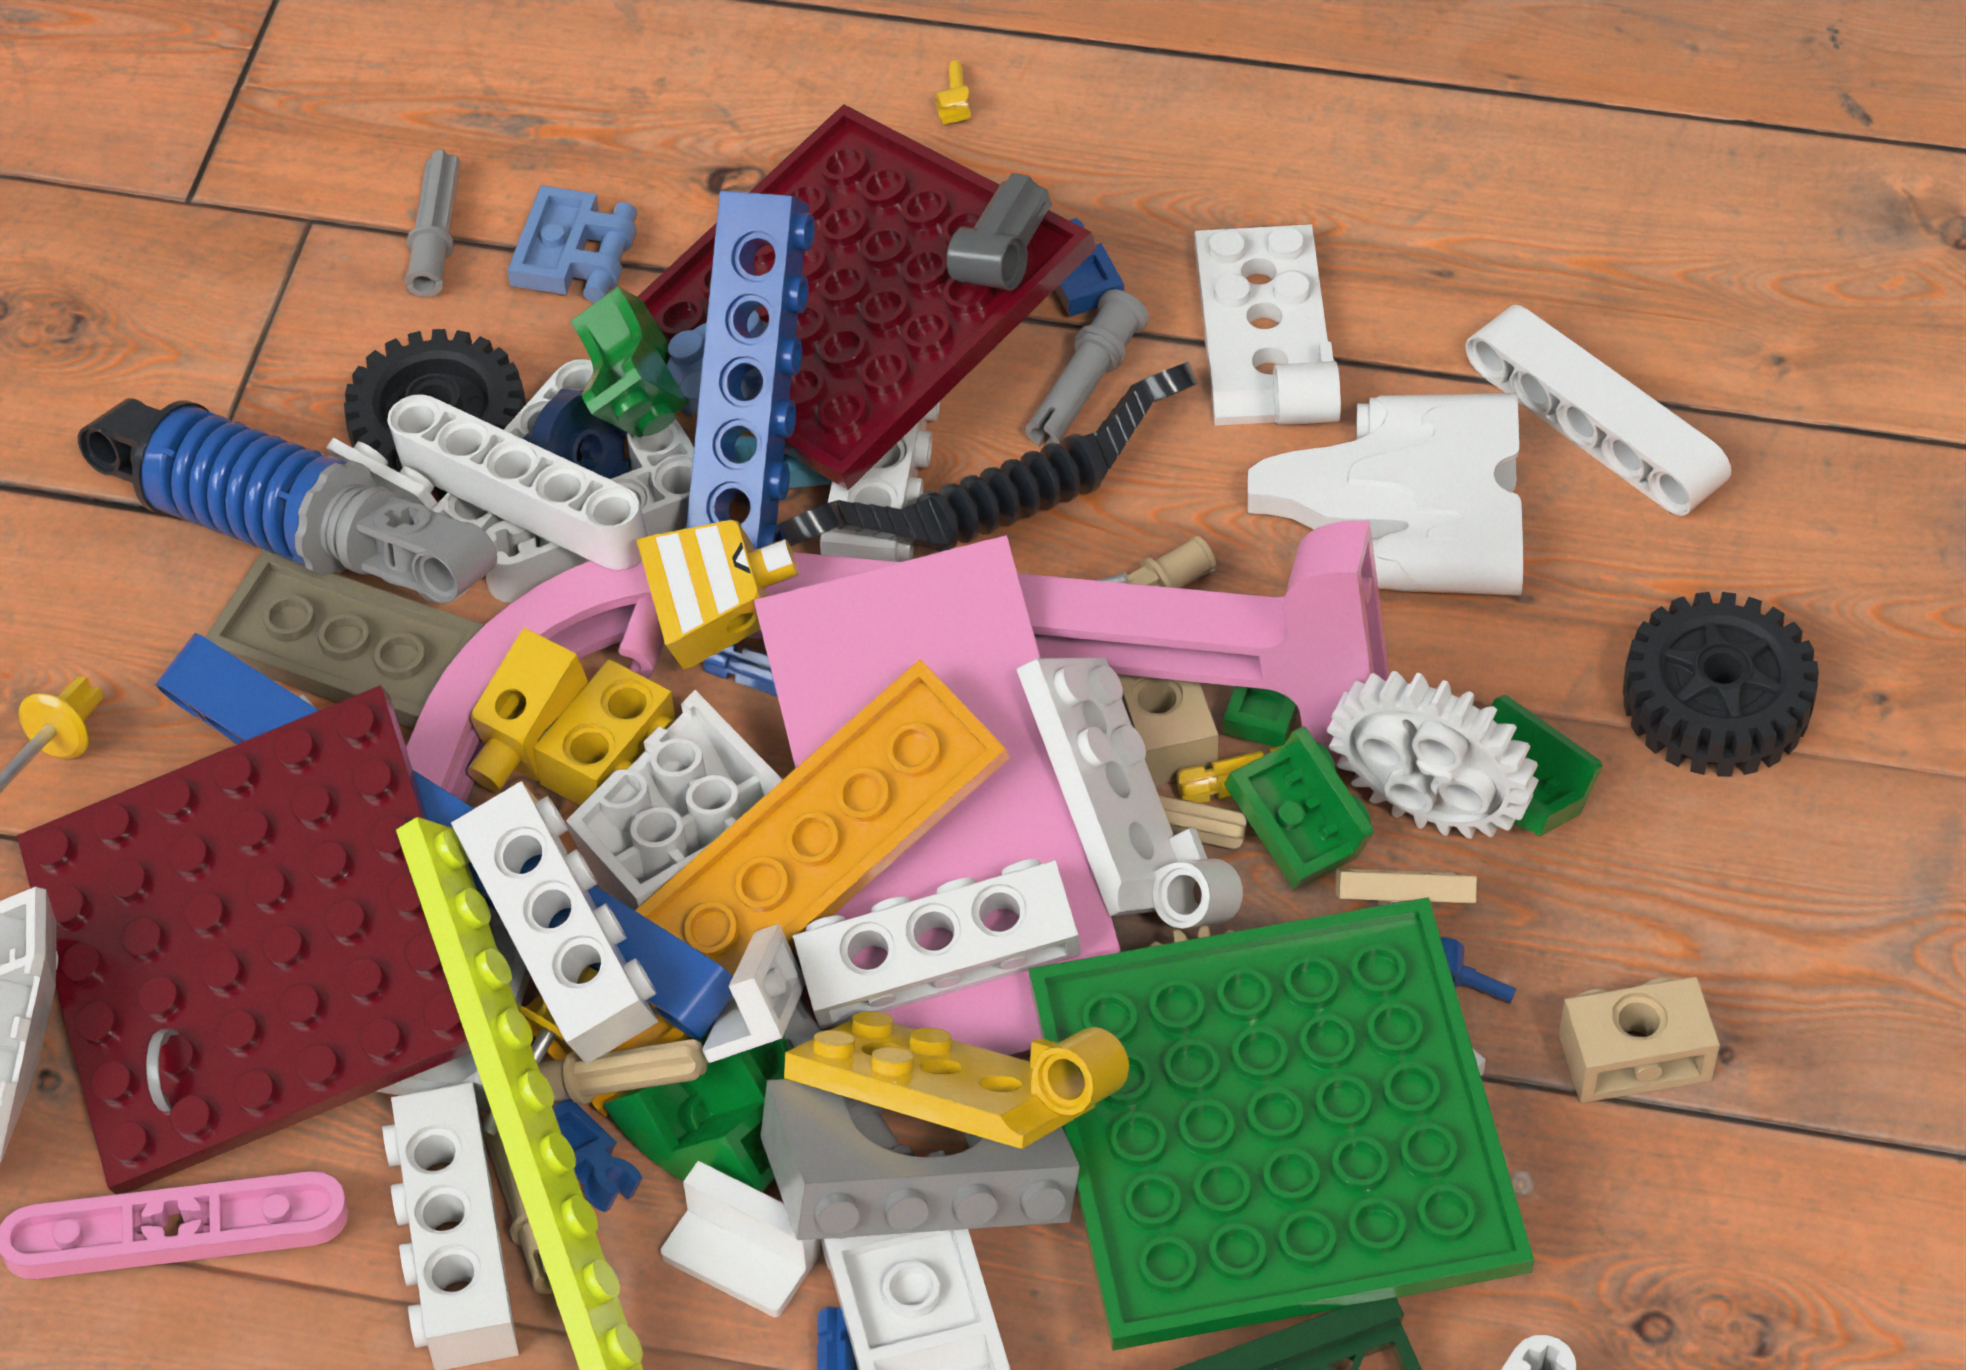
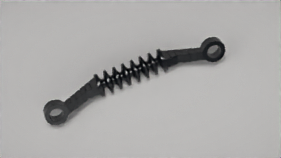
M1185 362L1132 384L1125 396L1121 397L1116 407L1111 410L1106 420L1093 433L1085 436L1080 434L1069 435L1060 442V445L1049 443L1041 449L1040 453L1038 451L1025 453L1020 461L1017 459L1006 460L1000 469L997 467L986 468L980 474V477L977 475L966 476L960 481V485L956 483L946 484L940 489L939 494L935 491H928L921 494L915 504L902 509L836 500L778 524L783 539H787L790 547L838 528L839 530L855 531L858 534L871 535L881 539L888 538L891 541L904 542L914 546L921 545V547L933 549L937 552L953 549L958 541L961 543L972 542L978 536V533L989 535L994 533L998 525L1009 527L1014 525L1018 517L1031 518L1039 509L1050 510L1059 501L1070 502L1079 493L1090 494L1095 492L1101 486V482L1106 476L1108 469L1112 467L1117 456L1123 450L1126 442L1129 441L1135 431L1134 429L1138 427L1152 403L1193 387L1198 383L1189 362Z

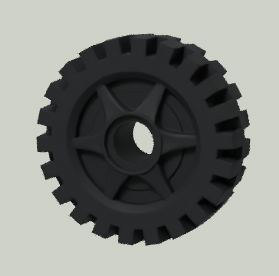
M432 329L431 340L423 341L421 331L408 334L409 345L402 346L397 338L385 343L386 356L376 350L366 357L367 368L358 365L352 374L353 384H347L344 410L352 448H354L357 442H362L380 453L388 461V467L400 472L403 467L400 463L387 420L392 406L401 399L411 395L423 394L431 396L502 430L524 408L526 399L518 369L514 362H509L508 354L500 347L493 351L491 341L481 336L472 344L470 332L457 330L453 340H448L446 329ZM434 486V489H438L441 500L447 492Z
M1710 592L1696 593L1692 607L1684 596L1671 601L1669 612L1662 606L1651 613L1649 623L1643 621L1637 629L1635 639H1632L1625 666L1623 685L1624 709L1626 716H1632L1631 727L1636 735L1646 734L1645 746L1655 754L1664 747H1667L1666 761L1679 767L1685 757L1692 759L1690 772L1702 775L1705 774L1707 763L1716 764L1717 777H1731L1734 766L1738 763L1743 774L1747 775L1758 772L1761 760L1768 768L1780 762L1783 751L1789 755L1797 747L1800 737L1804 736L1816 700L1819 675L1818 661H1813L1814 649L1810 641L1801 642L1802 629L1795 622L1783 627L1785 614L1775 607H1772L1765 615L1761 614V600L1748 597L1744 607L1735 605L1736 593L1722 592L1719 603L1712 602Z

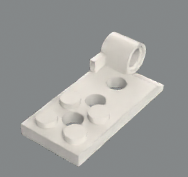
M1312 224L1195 231L1194 248L1215 426L1277 422V425L1339 422L1341 412L1339 371L1337 362L1333 359L1332 344L1327 339ZM1253 274H1263L1270 277L1272 281L1258 285L1248 282L1246 277ZM1259 318H1268L1277 322L1278 325L1270 329H1259L1252 326L1250 322ZM1264 363L1275 364L1272 375L1261 373L1255 368Z
M1106 657L1037 658L1017 668V673L1109 917L1156 911L1166 924L1180 929L1222 924L1233 918L1238 912L1243 898L1241 879L1236 870L1227 862L1214 858L1207 859L1196 828H1189L1175 836L1173 835L1145 761V744L1138 731L1131 725L1122 701V684L1115 671L1109 666ZM1196 881L1202 893L1199 906L1195 901L1193 893Z

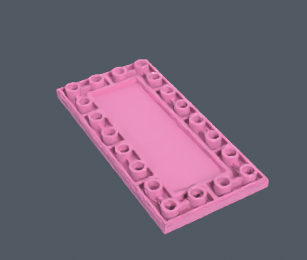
M1007 535L754 600L795 768L919 659L933 671L1006 748L1011 757L834 915L844 916L848 920L872 913V907L886 899L909 897L911 901L937 894L936 891L941 885L956 879L973 878L977 883L1001 876L1004 868L1022 860L1038 859L1041 864L1056 860L1078 932L1081 955L1052 964L1121 952L1112 918L1109 917L1016 670L1040 658ZM998 909L986 917L984 925L992 931H1006L1017 923L1019 916L1011 910ZM932 928L921 936L918 944L926 950H940L952 941L954 934L945 928ZM877 946L866 947L858 952L853 964L865 970L877 968L886 960L888 952ZM1029 970L882 1012L892 1016L893 1023L914 1029H942L952 1035V1040L1019 1059L1031 1056V1042L1037 1038H1042L1029 984Z

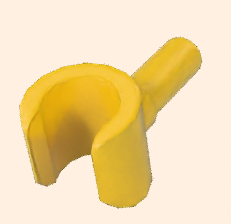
M954 60L949 64V89L935 92L936 108L942 125L971 119V111L968 105L969 88L963 84V64L958 60Z

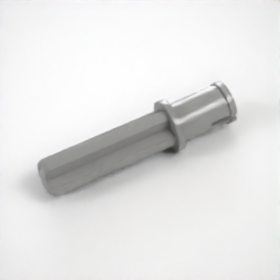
M444 149L435 150L432 158L426 161L416 225L407 237V248L411 254L404 282L407 284L409 292L420 297H432L441 292L445 260L451 255L454 248L453 238L450 236V228L461 164L456 155L447 154Z

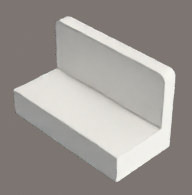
M779 924L754 932L729 984L733 997L715 1021L702 1049L709 1063L783 1037L806 982Z
M697 1161L683 1182L688 1210L662 1246V1260L772 1317H779L820 1257V1239L797 1240L784 1203Z

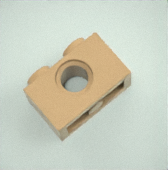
M1117 674L1123 688L1122 701L1131 725L1138 731L1145 744V761L1154 785L1159 786L1177 782V772L1183 768L1203 764L1205 770L1211 769V762L1218 761L1219 735L1200 682Z
M1697 976L1679 980L1657 978L1638 987L1609 992L1604 989H1592L1574 998L1564 999L1559 1039L1580 1103L1712 1081L1720 1044ZM1626 1032H1640L1647 1037H1635Z

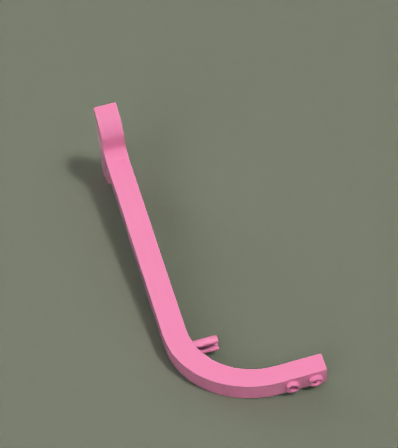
M1370 521L1336 522L1309 532L1298 545L1286 594L1283 597H1266L1017 573L1040 658L1106 657L1109 666L1116 674L1260 688L1279 692L1289 697L1297 705L1300 711L1302 727L1305 726L1314 740L1322 743L1328 749L1335 766H1337L1342 754L1329 749L1334 736L1327 733V729L1333 719L1331 716L1344 692H1349L1356 680L1365 684L1370 674L1375 673L1385 682L1390 675ZM793 552L799 576L768 586L766 590L768 596L900 562ZM592 561L586 562L536 586L486 623L457 654L430 693L416 722L408 744H405L412 769L465 803L467 802L475 782L468 774L467 769L484 747L471 720L472 710L524 627L576 653L579 660L593 652L621 642L618 650L619 654L633 658L629 669L647 679L650 678L665 641L642 561L636 566L621 570L605 568ZM759 630L748 637L763 639L762 631Z

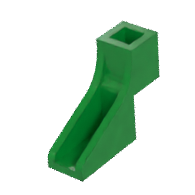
M617 286L570 321L584 344L593 366V374L582 392V398L592 415L641 438L644 435H654L667 428L674 421L675 413L689 403L666 366L671 357L668 352L669 343L642 299Z

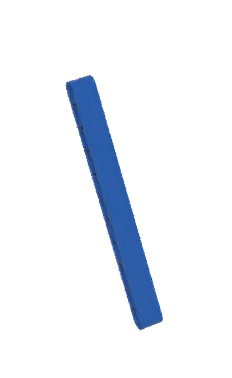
M197 633L192 635L154 684L179 707L236 744L319 711L311 704ZM413 770L428 821L453 828L451 822L474 809ZM542 855L529 858L523 864L520 874L530 872L536 868L541 861ZM470 861L468 865L477 891L483 896L488 906L497 912ZM593 886L588 889L596 907L598 908L606 903L620 923L627 939L617 944L626 963L636 958L652 982L657 994L647 999L653 1013L693 1039L701 1041L733 997L729 988L733 975L706 955L599 887ZM571 908L563 909L552 917L548 928L562 925L570 916ZM593 963L589 967L599 972L601 963Z

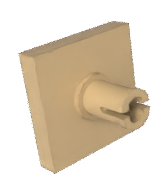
M1336 868L1335 895L1340 899L1378 900L1377 905H1388L1429 897L1430 903H1476L1477 876L1470 873Z

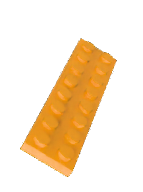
M919 659L635 911L706 955L734 976L754 932L779 924L791 951L795 950L796 946L793 935L806 932L807 925L815 920L833 916L1011 757L1006 748L933 671ZM538 995L525 1008L537 1014L544 1003L542 995ZM655 1015L658 1023L609 1052L692 1040L693 1038ZM528 1021L532 1034L537 1038L542 1029ZM554 1038L547 1051L554 1060L565 1059L570 1051L574 1050L566 1043ZM618 1092L596 1095L591 1103L606 1117L609 1115V1112L603 1103Z

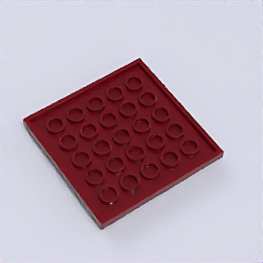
M843 104L749 192L786 195L800 199L809 204L808 213L813 214L815 221L813 245L809 251H804L802 275L806 276L808 280V302L805 311L798 313L796 338H800L802 343V363L799 373L796 376L792 375L789 400L794 401L796 406V423L792 436L785 438L784 453L846 490L851 489L1097 249L1091 231L1048 210L1027 245V266L1023 279L1016 289L1008 291L953 280L947 268V252L950 241L959 228L964 226L975 227L1000 184ZM717 223L637 296L644 302L668 343L676 334L686 330H694L707 323ZM771 244L760 248L754 257V270L758 276L769 272L775 263V250ZM764 306L755 309L754 311L758 313L760 319L769 324L767 309Z
M381 685L17 835L30 889L33 887L46 889L56 919V951L58 954L56 989L107 1186L116 1195L128 1193L471 1053L396 829L416 817L428 820L390 695ZM161 1029H173L179 1034L169 1036L167 1043L161 1046L159 1055L161 1088L172 1106V1110L167 1112L159 1110L154 1104L148 1087L146 1070L149 1043L153 1034Z

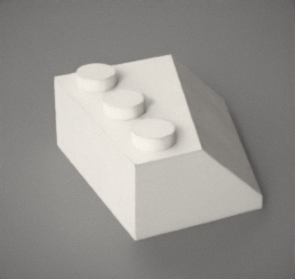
M696 690L681 704L683 713L666 730L658 727L644 741L646 751L627 770H616L566 820L568 830L600 888L633 910L642 905L782 781L778 774Z

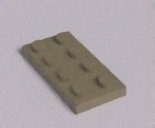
M263 550L205 638L270 679L336 702H341L381 685L390 695L398 723L414 729L430 693L442 674L462 648L482 629L484 624L335 573H330L326 576L317 575L307 570L302 564Z

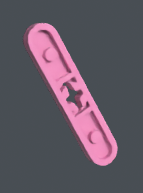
M312 1171L34 1204L15 1210L0 1225V1256L4 1265L12 1274L23 1279H42L314 1246L329 1242L340 1234L347 1223L349 1209L342 1185L333 1176L324 1172ZM181 1214L184 1223L180 1224L178 1235L166 1236L163 1227L167 1226L169 1216Z

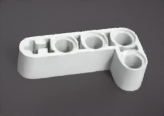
M674 419L667 428L654 435H644L639 438L628 432L627 439L632 471L610 480L629 488L636 494L648 536L686 529L694 447L682 426ZM506 520L492 525L485 531L491 538L497 551L496 566L485 575L488 591L493 597L502 602L512 603L547 580L590 561Z

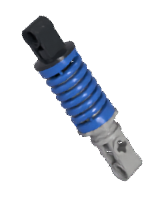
M127 398L84 426L78 433L79 449L88 464L102 474L113 475L133 483L136 496L145 508L162 515H173L254 547H259L272 554H278L288 560L304 565L307 570L317 575L326 576L333 572L341 573L346 569L363 575L373 574L390 584L410 588L428 595L433 600L441 603H449L489 573L497 563L495 545L488 534L479 526L470 522H461L434 512L422 504L399 499L392 491L378 487L377 482L371 477L369 468L364 464L352 460L346 462L330 455L325 456L316 450L307 449L294 442H288L281 437L269 435L259 429H252L240 422H233L224 416L210 412L204 406L192 401H176L167 405L162 410H158L145 405L137 399Z

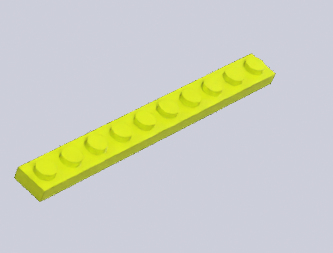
M416 817L396 829L579 1369L643 1370L641 1364L643 1351L640 1341L627 1324L618 1298L620 1294L619 1280L603 1255L596 1234L598 1229L596 1214L589 1202L583 1197L574 1171L576 1157L570 1143L561 1134L552 1108L554 1104L553 1090L544 1075L540 1073L531 1047L533 1041L532 1030L526 1018L518 1010L509 984L512 980L511 970L506 959L497 949L489 926L491 920L490 909L483 896L477 891L468 865L470 859L454 828Z

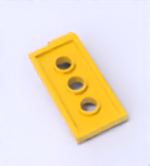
M864 1011L854 1014L851 1020L831 1030L816 1033L813 1039L785 1052L784 1078L1024 1149L1093 1109L1096 1103L1121 1089L1128 1077L1129 1061L1121 1042L1112 1033L1097 1027L1085 1028L1059 1043L1042 1038L1035 1039L1031 1042L1029 1062L952 1040V1035L942 1029H914L893 1023V1017L886 1013Z

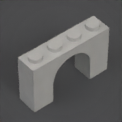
M788 1079L767 1080L760 1137L797 1240L1066 1223L1071 1221L1080 1166L1062 1127L1024 1149L964 1132L970 1149L943 1157H915L890 1151L867 1139L854 1125L842 1095Z

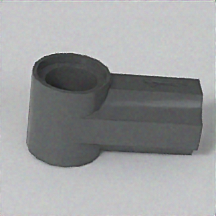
M1011 173L1007 181L1001 182L975 227L964 226L954 233L947 252V268L951 278L960 282L1008 291L1016 289L1025 274L1028 254L1027 245L1052 205L1047 189L1036 184L1030 176Z

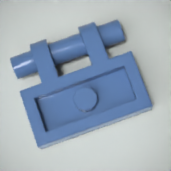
M541 185L507 270L510 286L567 295L573 278L585 279L587 283L583 291L584 297L590 302H597L608 294L609 290L614 289L619 282L623 269L620 259L623 252L631 248L637 232L634 224L637 209L630 203L620 202L616 204L612 214L598 212V200L595 193ZM588 239L601 242L598 252L584 250Z

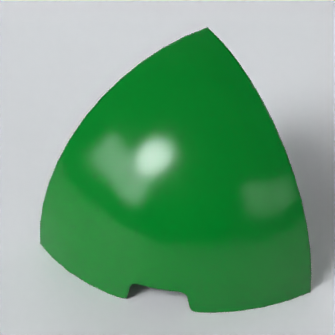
M709 1035L705 1036L701 1041H698L703 1045V1047ZM783 1035L781 1039L711 1063L708 1062L706 1072L703 1075H699L693 1081L619 1091L604 1102L603 1105L619 1128L639 1150L659 1167L683 1182L697 1161H700L763 1192L774 1178L760 1137L767 1080L785 1079V1052L789 1051L787 1041Z

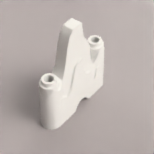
M1517 393L1381 395L1379 397L1369 398V404L1357 403V440L1329 447L1292 451L1261 460L1248 470V513L1291 518L1313 530L1327 524L1342 521H1370L1379 589L1402 592L1521 596L1522 504L1521 498L1513 493L1517 482L1516 458L1519 455Z

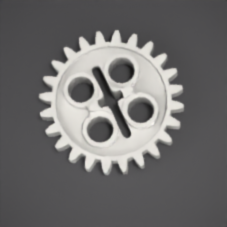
M1392 671L1386 682L1375 673L1370 674L1365 684L1356 680L1349 692H1344L1331 716L1333 719L1327 729V733L1334 736L1329 749L1342 754L1337 763L1338 768L1356 772L1351 781L1354 787H1370L1374 791L1370 798L1372 803L1388 801L1393 805L1392 816L1398 818L1407 812L1414 815L1417 828L1422 829L1427 821L1436 824L1438 830L1444 836H1448L1452 826L1457 827L1467 839H1472L1477 828L1488 837H1493L1498 827L1509 831L1515 819H1522L1539 781L1533 776L1538 766L1537 762L1525 758L1530 749L1529 743L1511 740L1517 728L1514 724H1497L1493 720L1497 712L1494 706L1479 710L1473 706L1474 694L1472 692L1464 693L1459 698L1451 694L1448 681L1442 680L1438 688L1435 689L1429 687L1426 679L1420 673H1416L1411 684H1408L1397 671Z

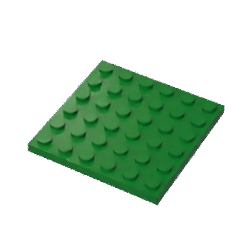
M1429 897L1029 968V984L1042 1039L1059 1043L1085 1028L1097 1027L1112 1033L1121 1042L1128 1056L1129 1073L1122 1088L1096 1103L1093 1109L1062 1126L1080 1166L1076 1192L1112 1351L1330 1311L1352 1304L1394 1297L1400 1298L1532 1273L1534 1257Z

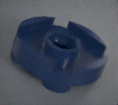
M571 387L560 389L540 412L532 432L527 433L523 438L608 479L629 472L631 460L622 459L624 452L623 439L628 440V432L592 415L582 398L583 389ZM583 440L580 448L583 459L581 462H578L577 449L580 441Z

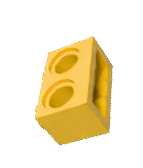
M608 659L533 747L540 785L581 806L616 770H627L646 751L644 741L658 727L666 730L675 721L672 691Z

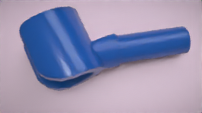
M1440 937L1455 988L1461 984L1468 988H1475L1509 1004L1511 1003L1516 988L1479 973L1472 967L1463 965L1464 946L1462 943L1452 938Z

